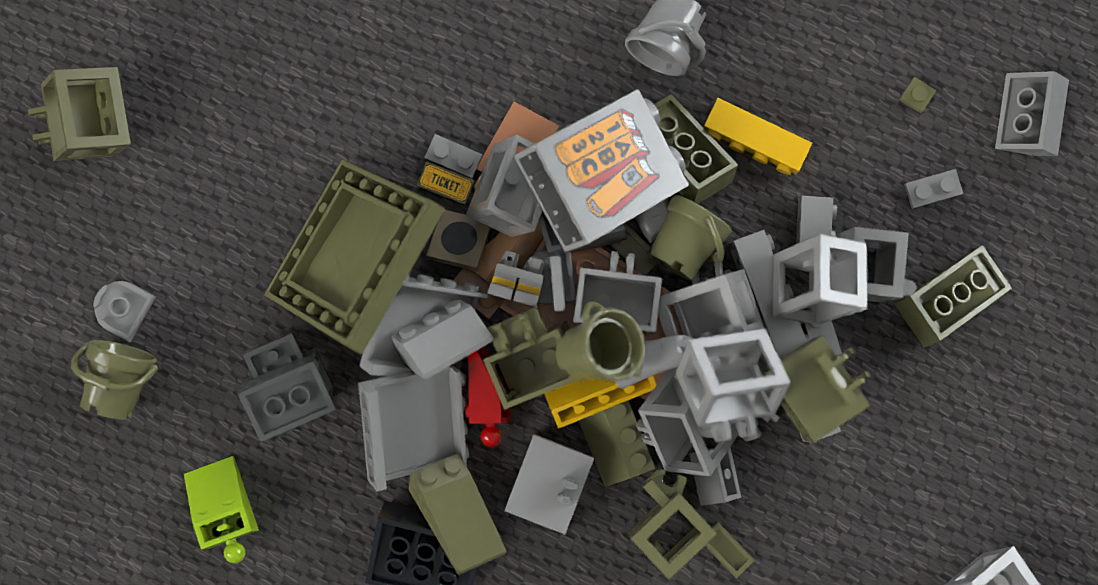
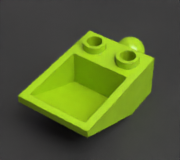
M231 456L185 473L184 479L192 523L201 550L211 549L226 543L224 549L225 559L230 563H239L245 557V548L236 539L259 531L235 458ZM240 518H242L244 524L243 528L238 525ZM215 527H217L218 531H222L219 537H216L213 533Z

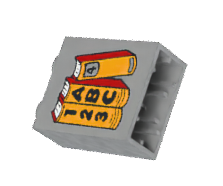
M639 89L514 156L565 252L594 241L689 185L683 175L685 172L683 157L677 149L668 146L659 129L660 115L657 108L650 100L643 99Z

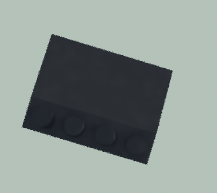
M389 501L384 502L377 520L365 583L372 585L474 584L478 566L458 575L420 509Z

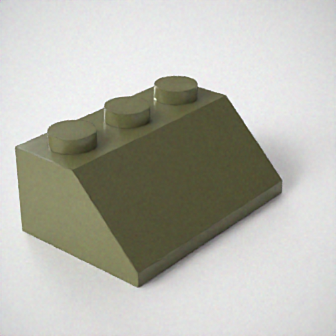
M629 401L578 420L605 487L655 469L647 446L642 440L641 431L639 432L637 429V421Z

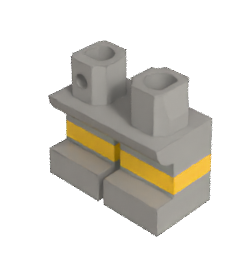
M506 250L501 263L496 265L488 294L512 301L517 280L519 279L513 301L531 307H538L544 281V275H542L544 261L530 257L527 269L522 270L516 268L520 254Z

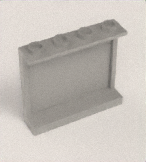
M408 274L363 352L360 367L370 375L387 377L412 371L402 364L392 336L399 333L401 328L421 321L426 314L439 311L452 300L460 299L476 310L478 298L487 299L488 294L480 291V286L473 283L464 282V285L460 286L456 285L457 282L442 278L440 282H435L433 278L425 275H417V278H410ZM463 358L452 364L459 371L461 369ZM462 372L465 386L467 375Z
M450 365L426 380L415 372L409 371L358 383L367 478L376 491L387 489V480L410 475L411 472L457 453L467 467L466 459L469 458V450L465 443V435H467L468 430L463 418L466 403L461 387L464 386V377L462 372L455 366Z

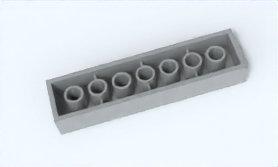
M762 230L737 239L728 247L737 270L745 269L764 329L781 360L811 339L808 334L804 335L801 324H804V322L773 317L774 254L772 250L775 249V245L771 235H766L765 231ZM786 284L785 301L793 299L794 295L790 285ZM837 427L823 438L841 432L840 427Z

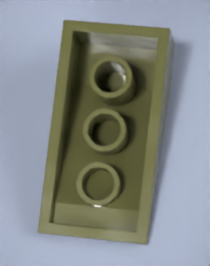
M672 94L655 103L654 105L660 115L659 129L668 146L678 150L685 162V172L683 175L689 185L680 190L679 193L684 198L699 204L731 184L738 164Z
M981 245L918 287L912 296L902 298L895 303V306L925 348L941 341L1012 289V287L984 246ZM979 253L981 254L987 265L990 267V269L1002 285V289L998 286V284L996 283V281L994 280V278L992 277L984 263L979 258Z
M458 453L410 473L408 490L458 575L506 554V548L476 484Z

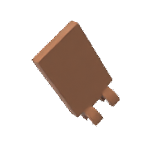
M513 102L476 170L483 173L494 144L514 135H518L536 144L555 134L559 126L522 105ZM517 146L515 152L520 153L525 148ZM481 176L479 177V179L477 180L476 184L474 185V188H475L474 190H476L477 185H478V183H479V180H480Z

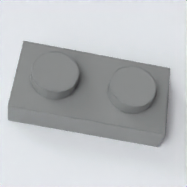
M435 134L425 159L473 179L483 155Z
M956 169L904 184L912 209L963 194Z

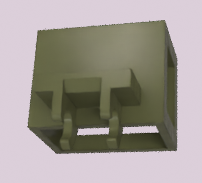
M118 67L53 70L41 84L44 106L28 109V114L30 116L34 115L35 119H47L49 132L34 134L32 137L33 141H38L40 145L51 144L54 161L113 157L131 145Z
M535 307L487 328L494 339L493 344L496 350L483 360L504 409L576 381L568 377L570 374L566 369L561 370L556 358L557 342L564 337V332L570 329L567 321L547 328L538 307ZM497 363L509 388L507 393L495 369Z
M823 336L812 338L780 360L790 380V385L780 404L804 440L812 443L817 442L870 406L858 388L859 385L865 382L864 379L870 376L868 371L852 379L842 365V362L854 353L853 349L849 348L836 356ZM770 368L761 373L763 377L773 376Z
M659 468L641 483L642 487L655 499L657 504L627 533L658 569L670 579L717 533L681 496L686 483V477L677 474L674 484L665 485L663 476L666 471ZM679 510L694 528L663 556L664 548L654 537L650 540L648 537Z

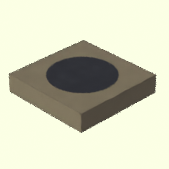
M445 210L437 223L426 255L427 259L478 272L492 228L464 214Z

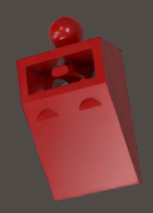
M483 346L468 355L469 402H466L465 415L466 418H469V424L486 423V427L481 432V440L486 446L494 447L502 439V433L496 427V423L512 422V407L504 409L483 360L489 355L488 350ZM495 365V369H496V371H497V373H498V376H499V378H500V380H501V383H502V385H503V387H504V390H505V392L507 393L509 390H508L507 386L505 385V383H504V381H503V379H502V377H501V375H500V373H499V371H498V369H497V367H496V365Z

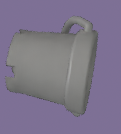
M656 0L640 25L629 33L625 46L636 60L656 72L668 76L684 75L686 71L698 66L704 59L706 53L705 41L698 32L706 17V13L704 12L702 15L699 13L702 6L695 0ZM694 44L696 49L699 50V54L690 62L689 54Z

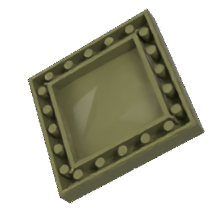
M342 159L264 295L345 346L363 354L445 209L428 198Z

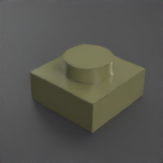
M913 77L899 100L922 113L936 90Z

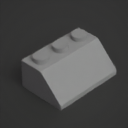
M1054 71L1006 73L995 149L1034 156H1058L1069 79Z
M460 299L448 302L444 308L437 312L426 314L421 321L401 328L399 333L392 336L402 364L425 380L494 341L491 333L472 306Z

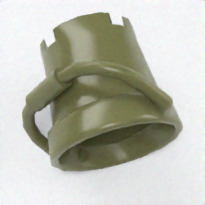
M673 195L667 207L668 214L647 255L657 263H662L668 267V270L678 276L693 281L706 260L717 263L723 260V242L731 234L732 229L722 219L704 207L682 196Z
M588 302L584 306L582 313L583 323L565 331L564 337L557 342L556 358L561 370L566 369L570 374L568 376L570 379L580 382L594 379L613 382L628 379L632 375L640 377L643 367L645 342L642 330L635 319L625 311L615 308L606 309L597 302ZM591 309L598 311L591 316L589 315Z
M104 340L86 342L71 359L72 371L77 377L83 379L84 382L80 407L89 412L92 405L96 407L97 415L122 420L127 419L128 416L131 419L144 384L158 371L156 357L149 352L121 343ZM85 352L88 359L86 373L82 372L78 367V361Z

